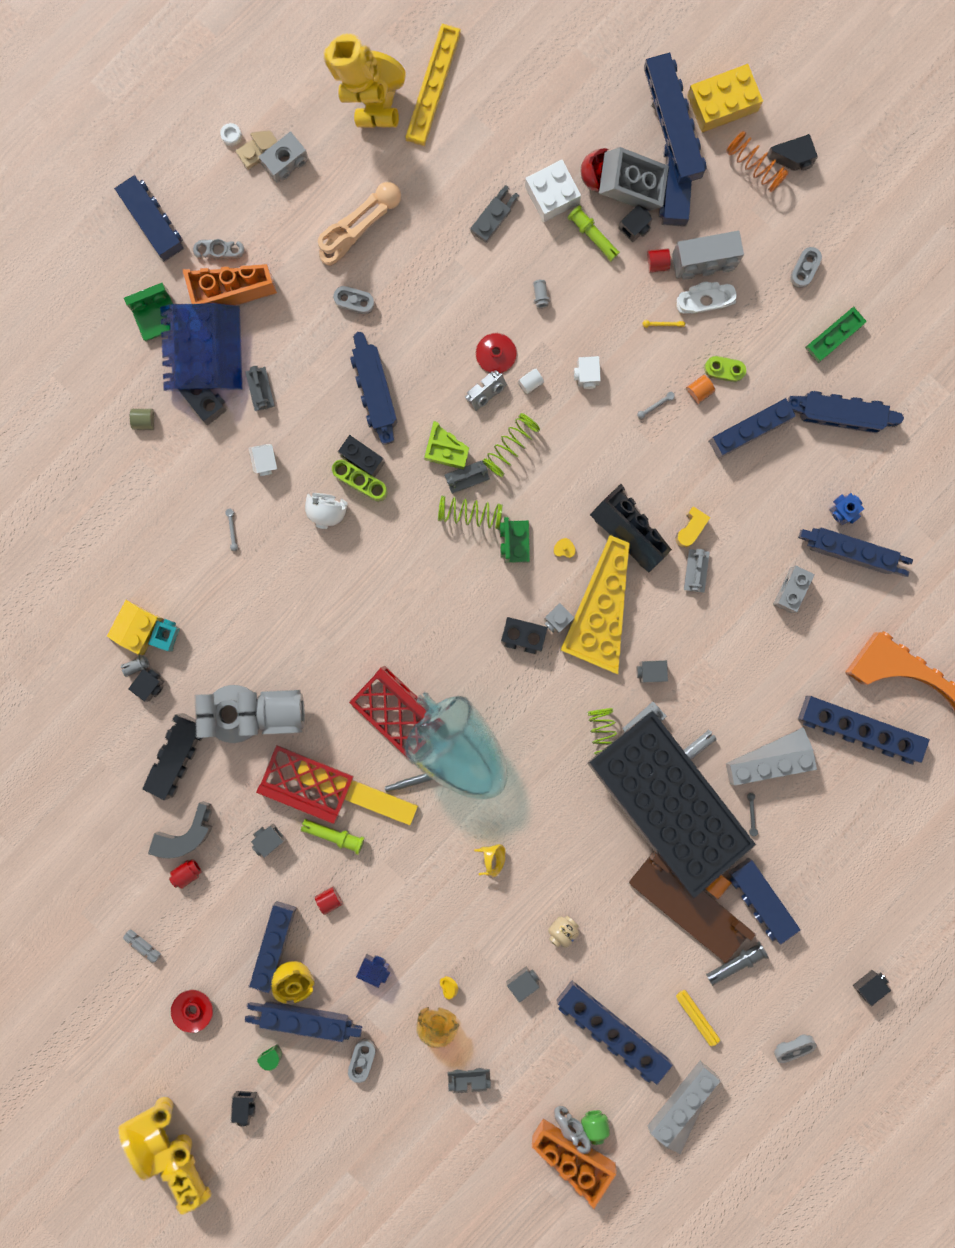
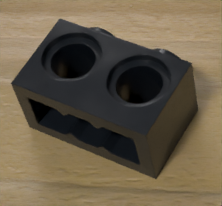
M197 374L178 390L208 426L227 411L223 406L226 402L219 393L213 394L210 390L213 386L206 377L202 379ZM199 386L202 387V392L199 395H194V389ZM214 402L215 408L212 411H206V406Z
M351 435L347 437L338 450L341 457L373 477L378 474L385 464L383 457Z
M507 617L501 642L505 643L504 647L516 649L517 646L525 648L524 652L537 654V651H542L548 627ZM516 628L520 633L519 638L516 640L510 639L508 637V630ZM536 633L540 638L539 643L536 645L530 644L528 642L529 634Z

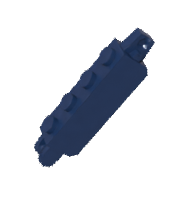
M357 331L353 336L356 348L352 349L353 356L350 357L353 369L357 368L359 376H355L358 389L362 388L364 392L361 400L363 407H368L370 414L366 416L369 428L373 427L374 431L377 432L382 445L393 443V428L397 424V418L379 352L373 344L368 345L363 332Z
M810 391L805 396H790L788 398V403L793 412L799 413L802 421L807 423L878 433L885 427H896L904 420L902 413L889 410L890 406L883 405L884 402L871 401L869 403L863 402L862 398L857 397L844 399L842 395L838 394L825 396L819 391Z
M822 527L818 529L813 528L812 531L802 529L799 532L798 538L807 541V546L812 551L881 573H894L904 577L909 576L910 572L897 568V564L899 561L909 565L913 563V559L900 555L901 552Z
M250 1002L247 1004L248 1009L262 1012L261 1017L245 1016V1022L260 1025L259 1028L343 1042L344 1039L349 1040L350 1036L361 1037L363 1026L352 1024V1020L348 1019V1015L277 1002H266L265 1004Z

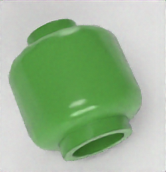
M592 1110L585 1113L581 1120L584 1132L593 1145L603 1144L604 1140L610 1136L608 1117L602 1114L600 1110Z

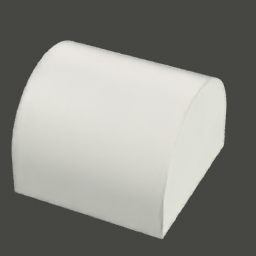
M533 369L518 380L519 386L526 394L544 383L537 369Z

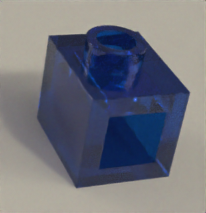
M366 954L356 978L379 988L381 982L385 984L390 974L387 971L389 964L380 956L375 955L372 957Z

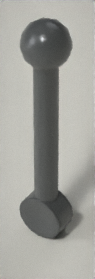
M749 793L747 795L750 802L751 818L749 834L756 836L758 830L755 828V794Z

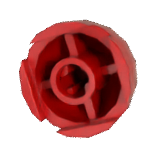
M607 148L594 150L589 153L581 164V179L588 189L595 192L600 190L604 155L609 150Z

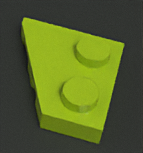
M434 421L424 460L464 470L469 447L463 442H459L453 434L445 431L438 422Z

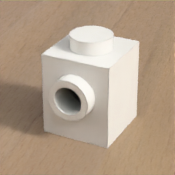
M599 356L578 357L577 368H574V380H578V386H583L584 389H594L600 384Z
M272 444L249 447L253 472L259 473L260 476L272 474V470L277 469Z

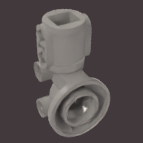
M228 685L216 690L213 694L195 695L197 738L216 737L227 743H239L248 740L253 735H258L259 729L262 731V734L302 732L305 724L303 694L301 690L260 692L261 695L257 696V692H253L244 686ZM226 705L235 707L238 713L236 721L231 724H227L222 719L221 713Z

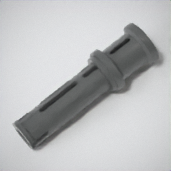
M760 941L756 942L757 945L746 951L742 950L740 956L706 973L712 986L745 967L752 968L754 963L763 958L768 959L769 957Z

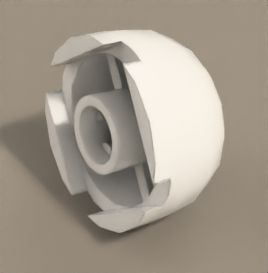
M313 493L312 497L310 494H307L305 512L307 517L316 523V527L327 529L328 526H334L342 521L346 513L347 502L343 499L340 502L335 501V496Z

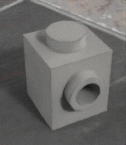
M559 603L544 618L547 621L545 625L550 631L559 633L574 617Z

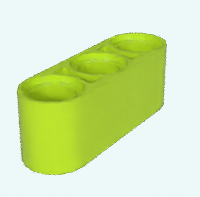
M337 460L332 465L334 476L344 484L377 502L383 501L387 497V488L382 481L345 460ZM340 466H346L347 472L344 475H338L337 469ZM358 476L365 477V483L361 486L355 484V479ZM376 486L383 488V493L379 496L372 494Z

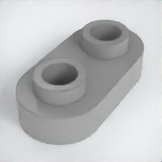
M808 247L801 253L790 277L794 286L803 288L811 282L822 260L821 252L817 248ZM811 257L813 262H808L806 258ZM798 275H802L804 280H799Z
M347 286L338 287L334 292V301L340 308L361 314H368L374 308L373 297L368 292ZM347 296L348 300L342 301L341 297ZM366 301L368 302V305L366 307H362L360 305L361 302Z
M804 1034L798 1036L793 1041L777 1045L774 1055L779 1063H786L813 1052L817 1045L812 1036Z
M362 1039L355 1046L348 1068V1076L353 1082L361 1083L369 1075L376 1052L375 1044L369 1039ZM364 1046L369 1048V1051L366 1053L362 1051ZM361 1067L363 1071L358 1073L355 1068Z

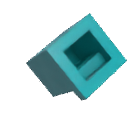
M164 619L163 622L157 621L148 644L173 652L180 628L175 627L176 622ZM165 631L170 632V635L167 639L164 637Z

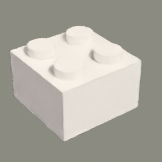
M563 160L525 178V189L543 222L580 204L581 194Z

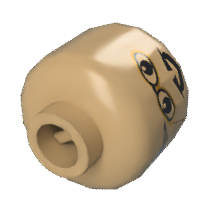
M559 916L548 929V933L551 936L549 938L550 942L557 948L560 945L568 948L578 937L579 926L569 916Z

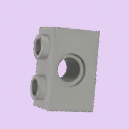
M291 131L258 156L261 164L276 183L288 178L291 171L302 167L308 159L306 149ZM284 156L290 157L285 162L280 161L281 158Z
M798 566L790 567L773 605L789 613H796L815 574Z

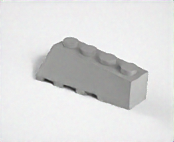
M804 727L726 763L729 783L734 786L817 770L813 748Z
M699 1061L647 1125L650 1134L668 1149L681 1154L705 1100L720 1083L717 1074L702 1061Z

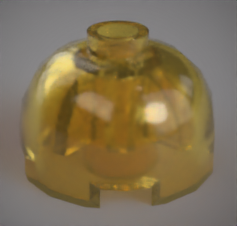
M426 1007L418 1014L416 1032L419 1039L428 1047L442 1048L453 1042L458 1032L459 1023L455 1021L456 1016L446 1009L438 1007V1011H434Z

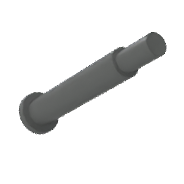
M435 768L434 771L385 786V791L387 793L397 789L400 790L437 778L441 780L438 768Z

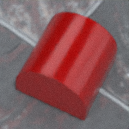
M669 249L647 251L649 273L670 270L671 258Z
M334 886L314 897L323 915L343 905Z

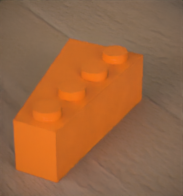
M267 264L240 266V268L221 267V269L211 270L209 268H200V270L195 271L182 269L192 307L198 316L277 293Z
M542 1119L532 1135V1148L551 1167L553 1166L560 1173V1176L565 1181L567 1180L575 1188V1191L580 1196H583L594 1209L616 1176L615 1162L592 1148L585 1154L578 1152L577 1147L585 1148L584 1144L578 1142V1145L575 1146L572 1141L564 1137L560 1128Z

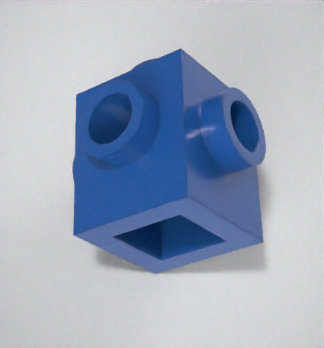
M852 493L846 496L841 494L833 501L835 505L829 509L833 518L842 525L848 522L853 524L861 517L859 513L864 510L860 498L852 495Z

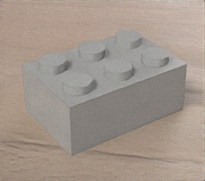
M622 147L607 151L604 155L599 194L634 207L639 205L648 211L663 207L669 166Z
M740 231L678 241L672 253L676 278H682L683 280L694 278L698 274L709 276L714 274L715 271L720 270L731 272L735 270L744 256Z

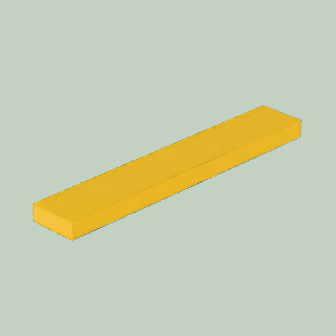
M441 23L405 136L406 141L422 146L426 144L461 34V29Z
M303 760L298 768V774L309 770L307 763ZM319 768L313 771L318 782L329 778L325 769ZM310 772L300 776L303 784L308 786L315 784ZM342 776L333 778L337 790L345 787L348 780ZM330 780L319 784L321 791L329 794L334 792ZM352 780L345 798L346 801L407 825H411L418 807L416 804ZM343 790L338 792L340 797L342 795Z

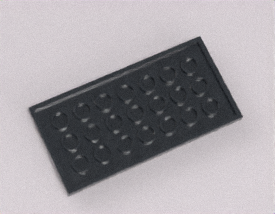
M653 710L587 762L691 898L699 895L756 845Z

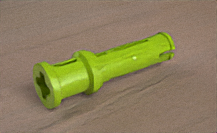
M581 205L577 206L568 215L567 219L569 221L572 220L579 228V232L586 234L610 262L619 255L620 251L594 225V219L589 218L584 213Z
M304 819L302 825L305 826H301L300 830L301 832L336 843L340 849L352 850L357 855H359L365 839L362 836L359 838L348 834L346 830L339 832Z

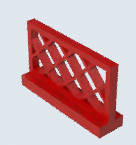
M385 665L375 673L349 702L408 759L444 723L437 714ZM376 679L383 684V693H372V684ZM387 695H395L398 698V707H387ZM360 696H369L370 707H361L356 701ZM373 696H384V707H373ZM373 710H384L385 722H377L373 718ZM388 710H399V721L388 722ZM402 710H410L413 713L414 721H402ZM399 724L400 736H392L388 732V725ZM403 724H414V736H403ZM417 724H425L431 731L427 735L417 736ZM403 739H414L415 748L411 752L403 747Z
M276 745L256 793L334 824L338 819L339 812L354 776ZM279 751L287 754L290 761L280 767L276 760ZM303 760L307 763L309 770L298 774L294 763ZM291 765L296 776L285 780L281 768ZM319 768L325 769L329 778L318 782L313 771ZM278 771L282 782L276 785L267 782L270 773ZM310 772L315 784L304 788L300 776ZM338 776L347 778L345 787L337 790L333 778ZM297 778L301 790L297 792L289 791L286 782ZM330 780L334 792L323 796L319 784ZM316 786L320 798L311 800L308 798L305 790ZM343 790L342 795L340 797L338 792ZM336 794L339 801L336 809L327 805L326 797Z

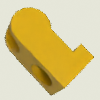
M694 506L686 514L691 519L676 534L675 540L680 547L692 545L710 519L709 516Z

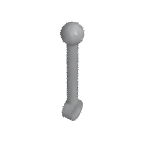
M668 392L665 398L646 410L639 411L637 414L638 418L643 419L647 413L667 400H673L675 397L674 393Z
M227 509L225 514L229 519L232 543L230 549L231 551H237L238 545L235 542L232 518L234 511Z

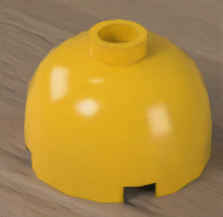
M297 961L286 962L280 965L274 972L271 981L273 996L277 1001L286 1004L287 1001L293 1000L294 1003H298L309 997L313 992L314 985L313 975L309 968Z

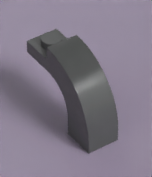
M204 801L198 804L192 826L186 834L173 836L163 832L155 833L148 854L160 858H176L199 847L206 840L213 827L205 824V821L208 822L212 814L211 804Z

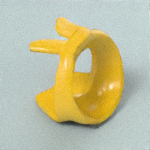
M502 844L474 849L475 852H484L487 871L479 873V876L491 875L496 877L501 872L505 863V847ZM495 854L496 866L492 869V860Z

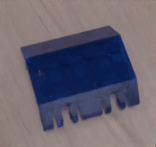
M202 303L171 304L160 307L161 317H167L161 319V324L170 326L169 331L161 332L162 338H168L162 340V358L169 359L162 361V366L172 367V373L163 374V379H170V381L163 382V391H179L183 389L243 390L240 306Z

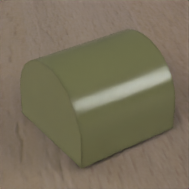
M131 409V428L133 430H154V409Z

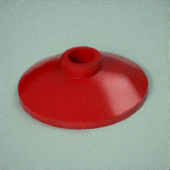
M492 333L483 337L478 343L476 359L479 366L486 372L490 373L497 370L501 374L508 371L515 363L516 347L508 336L501 333ZM493 349H499L500 353L498 355H494L492 352Z
M187 990L180 993L171 1005L172 1021L184 1032L195 1033L203 1030L210 1023L213 1016V1006L210 999L198 990ZM191 1006H195L197 1008L196 1013L191 1012Z

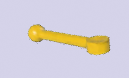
M644 320L642 325L644 328L649 326L685 327V321L650 322L649 320Z

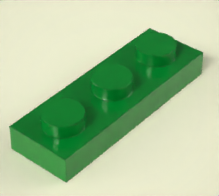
M853 306L805 348L819 363L867 321Z

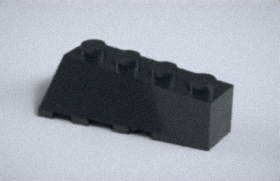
M620 484L593 510L590 516L609 535L628 542V553L649 573L672 549L656 529H651L647 516L638 512L635 508L637 503L632 497L628 498L623 492L625 488Z
M184 713L174 715L172 721L175 722V725L165 735L167 744H164L159 749L156 758L159 762L152 765L142 790L162 800L174 797L178 790L176 784L179 778L182 779L186 774L188 768L185 766L189 759H193L197 751L195 746L198 740L201 741L203 739L197 738L196 719Z

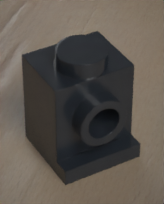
M236 1091L232 1097L231 1123H237L238 1126L249 1125L251 1116L254 1117L255 1103L252 1102H254L257 1092Z

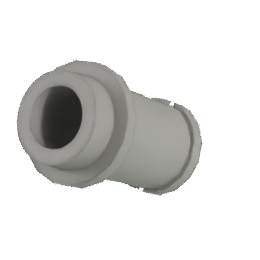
M536 280L533 282L535 292L534 304H536L537 308L547 307L550 298L547 296L546 281Z
M139 655L137 659L122 664L121 668L124 676L128 677L138 671L147 669L150 665L146 656Z

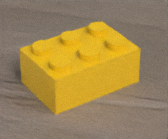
M749 64L692 84L687 94L701 133L756 113L763 103Z

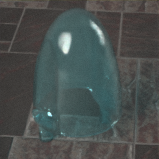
M427 692L419 695L417 703L427 712L421 722L415 724L405 744L407 758L437 783L460 795L483 800L495 798L501 794L507 783L508 771L506 760L495 734L480 712L463 696L450 697L436 703Z

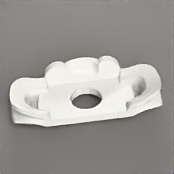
M701 282L696 286L690 287L689 291L679 294L677 309L680 313H698L725 308L736 303V290L730 284L720 285L719 282ZM703 296H709L712 299V304L705 306L701 303L700 299Z

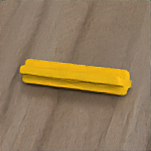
M686 990L680 991L676 995L679 1003L710 1046L717 1045L720 1042V1038L688 992Z

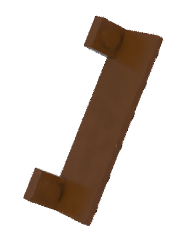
M655 851L651 853L629 880V884L725 963L728 962L746 938L752 941L756 936L751 929L706 892L702 891L695 898H691Z

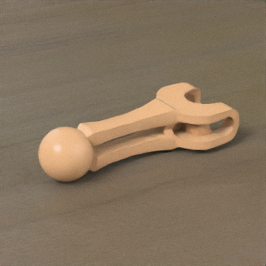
M392 182L381 183L375 193H372L354 212L338 221V223L332 224L320 234L318 246L320 248L319 257L322 263L331 266L338 262L368 227L385 215L388 209L395 208L399 204L401 192L396 184ZM376 204L379 205V206H378L368 217H366L362 222H360V223H359L357 226H355L353 229H350L351 226H352L359 218H361L368 210H370V209H371L372 207H374ZM335 252L332 258H326L324 255L325 253L332 254Z

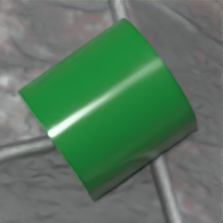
M276 1044L259 1055L257 1062L262 1069L270 1071L278 1066L282 1058V1050L279 1045Z

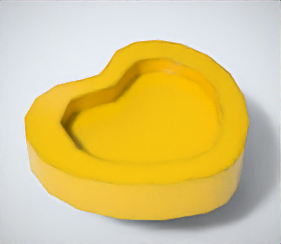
M563 538L555 544L553 553L557 557L565 556L571 558L575 554L574 544L568 538Z
M449 976L441 978L440 986L443 989L444 997L446 999L454 998L458 992L457 983Z

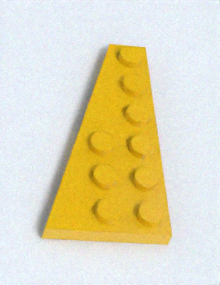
M609 535L561 647V651L618 674L629 543Z

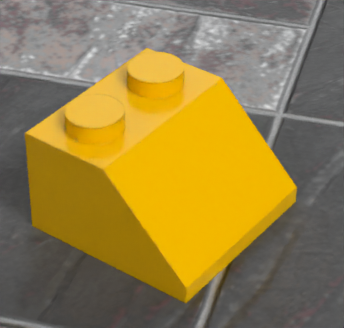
M125 600L107 637L138 655H145L156 622H162L163 618Z

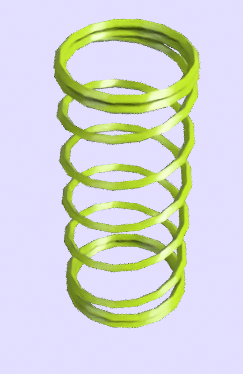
M520 413L518 415L519 418L515 419L519 429L508 427V431L513 439L508 436H501L502 442L506 447L499 444L494 445L499 456L488 453V459L484 458L482 460L491 471L500 477H503L505 473L491 460L489 455L499 458L509 466L512 465L500 454L496 446L507 450L517 458L519 457L505 443L503 437L512 440L526 449L514 437L510 428L522 433L530 440L532 438L524 432L517 423V420L522 421L535 432L541 430L535 421L523 413Z
M445 495L441 496L438 521L441 522L443 519L444 522H447L454 502L455 524L459 522L465 504V523L469 525L476 505L477 527L481 525L487 507L488 528L492 527L497 512L495 529L499 530L503 504H497L491 524H489V502H486L480 523L478 524V501L476 500L467 523V499L463 500L459 517L456 521V498L453 497L445 520Z
M613 708L587 712L588 716L599 715L588 720L590 722H613L590 731L591 733H615L611 736L594 740L593 744H610L612 742L598 741L617 735L616 731H596L614 725L616 723L614 720H593L613 713ZM602 750L594 752V755H597Z

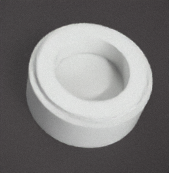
M228 123L222 127L220 135L226 145L235 146L240 143L242 133L236 124Z

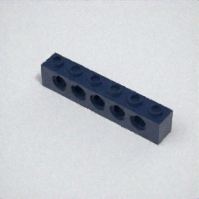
M813 696L805 697L798 717L799 720L804 721V726L813 729L816 726L823 728V733L835 736V733L843 735V740L854 743L855 740L862 742V747L873 751L876 747L882 750L881 754L894 758V755L902 757L901 761L911 765L914 762L922 763L930 741L928 738ZM822 711L827 713V720L825 722H821L819 719ZM842 718L847 721V726L843 730L839 727V721ZM861 726H865L867 730L863 737L859 734ZM881 733L886 735V741L883 744L879 742V735ZM901 740H904L906 744L903 751H900L898 747Z
M573 980L556 999L559 1005L558 1009L564 1015L568 1016L570 1014L574 1017V1022L580 1028L590 1030L592 1032L591 1036L599 1043L602 1041L608 1045L607 1049L615 1056L621 1055L625 1059L624 1063L631 1069L637 1068L642 1072L640 1074L641 1077L648 1083L653 1081L658 1085L673 1066L671 1060ZM577 1003H584L586 1005L583 1011H576L574 1007ZM595 1016L602 1018V1021L597 1025L591 1023V1019ZM610 1030H617L618 1035L616 1037L610 1038L607 1036ZM628 1043L635 1045L631 1051L624 1050V1047ZM645 1056L651 1057V1061L648 1064H642L641 1059Z

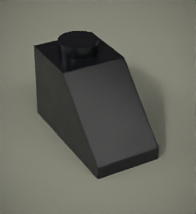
M808 134L772 146L768 151L767 157L772 161L776 160V163L793 171L799 169L804 171L813 166L818 155L811 136Z

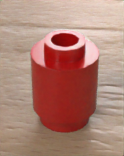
M194 859L186 860L170 872L171 877H169V880L175 888L183 889L199 878L202 870Z

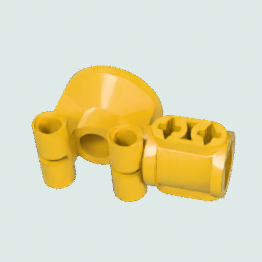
M343 34L335 38L329 44V47L325 48L324 61L334 79L342 81L338 89L340 101L342 103L362 102L365 104V108H357L354 112L355 125L357 127H397L399 113L396 108L391 107L395 91L400 89L405 82L406 71L404 67L393 57L382 52L371 51L368 46H362L359 38L353 34Z
M161 1097L156 1101L154 1107L120 1124L119 1135L125 1154L138 1177L142 1181H146L160 1173L163 1182L167 1181L178 1203L176 1208L179 1214H185L205 1203L212 1193L209 1187L204 1186L194 1166L196 1161L193 1155H190L192 1139L186 1134H181L174 1141H169L163 1127L170 1121L174 1104L170 1098Z

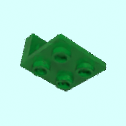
M163 283L124 297L126 305L134 315L144 341H149L182 327L169 291Z
M504 517V522H500V537H504V543H501L500 546L501 558H505V563L530 562L529 520L509 521V517Z

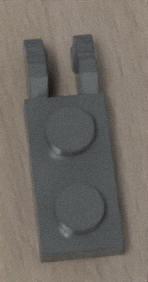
M507 185L500 190L497 197L493 198L470 228L472 233L486 243L511 212V208L519 199L520 195L515 193L511 196L507 205L502 202V199L509 191Z

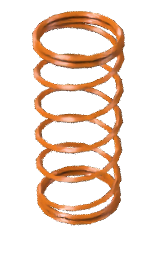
M742 131L728 146L726 153L733 155L742 148L737 157V163L744 161L750 156L745 165V170L751 169L759 162L753 177H758L767 170L761 181L762 185L767 184L777 176L768 191L773 192L785 179L789 171L784 170V167H782L775 175L763 183L776 160L755 176L757 169L768 152L749 168H747V165L760 145H757L746 157L738 161L743 150L752 139L750 137L741 147L734 151L746 136V132Z

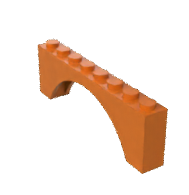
M884 631L882 633H873L845 672L862 685H868L876 680L892 676L918 680L939 692L955 711V682H948L943 678L944 674L935 668L930 669L926 666L927 662L924 659L911 655L909 653L910 650L906 646L893 642V637Z

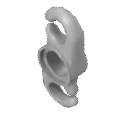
M221 239L199 240L194 244L193 253L196 257L200 258L202 255L199 253L198 248L205 246L204 258L213 257L216 260L238 259L244 253V246L240 241H237L236 245L239 247V252L234 254L231 252V247L234 246L233 241L224 242ZM216 245H223L224 251L222 254L217 255L213 252Z
M556 1107L554 1117L564 1137L572 1141L575 1146L578 1145V1142H581L585 1148L578 1146L577 1151L583 1154L588 1153L591 1149V1142L584 1132L582 1124L577 1119L572 1118V1115L569 1113L567 1117H563L560 1114V1111L563 1113L568 1112L566 1107ZM568 1126H572L576 1133L571 1132Z

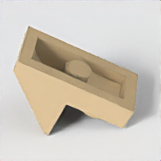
M270 130L250 133L252 140L235 150L247 170L260 163L261 161L258 156L277 142Z

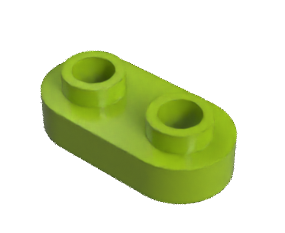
M719 356L710 357L704 366L705 373L709 377L730 382H738L746 374V366L743 362ZM717 363L719 369H714L712 364ZM733 367H737L739 373H734Z

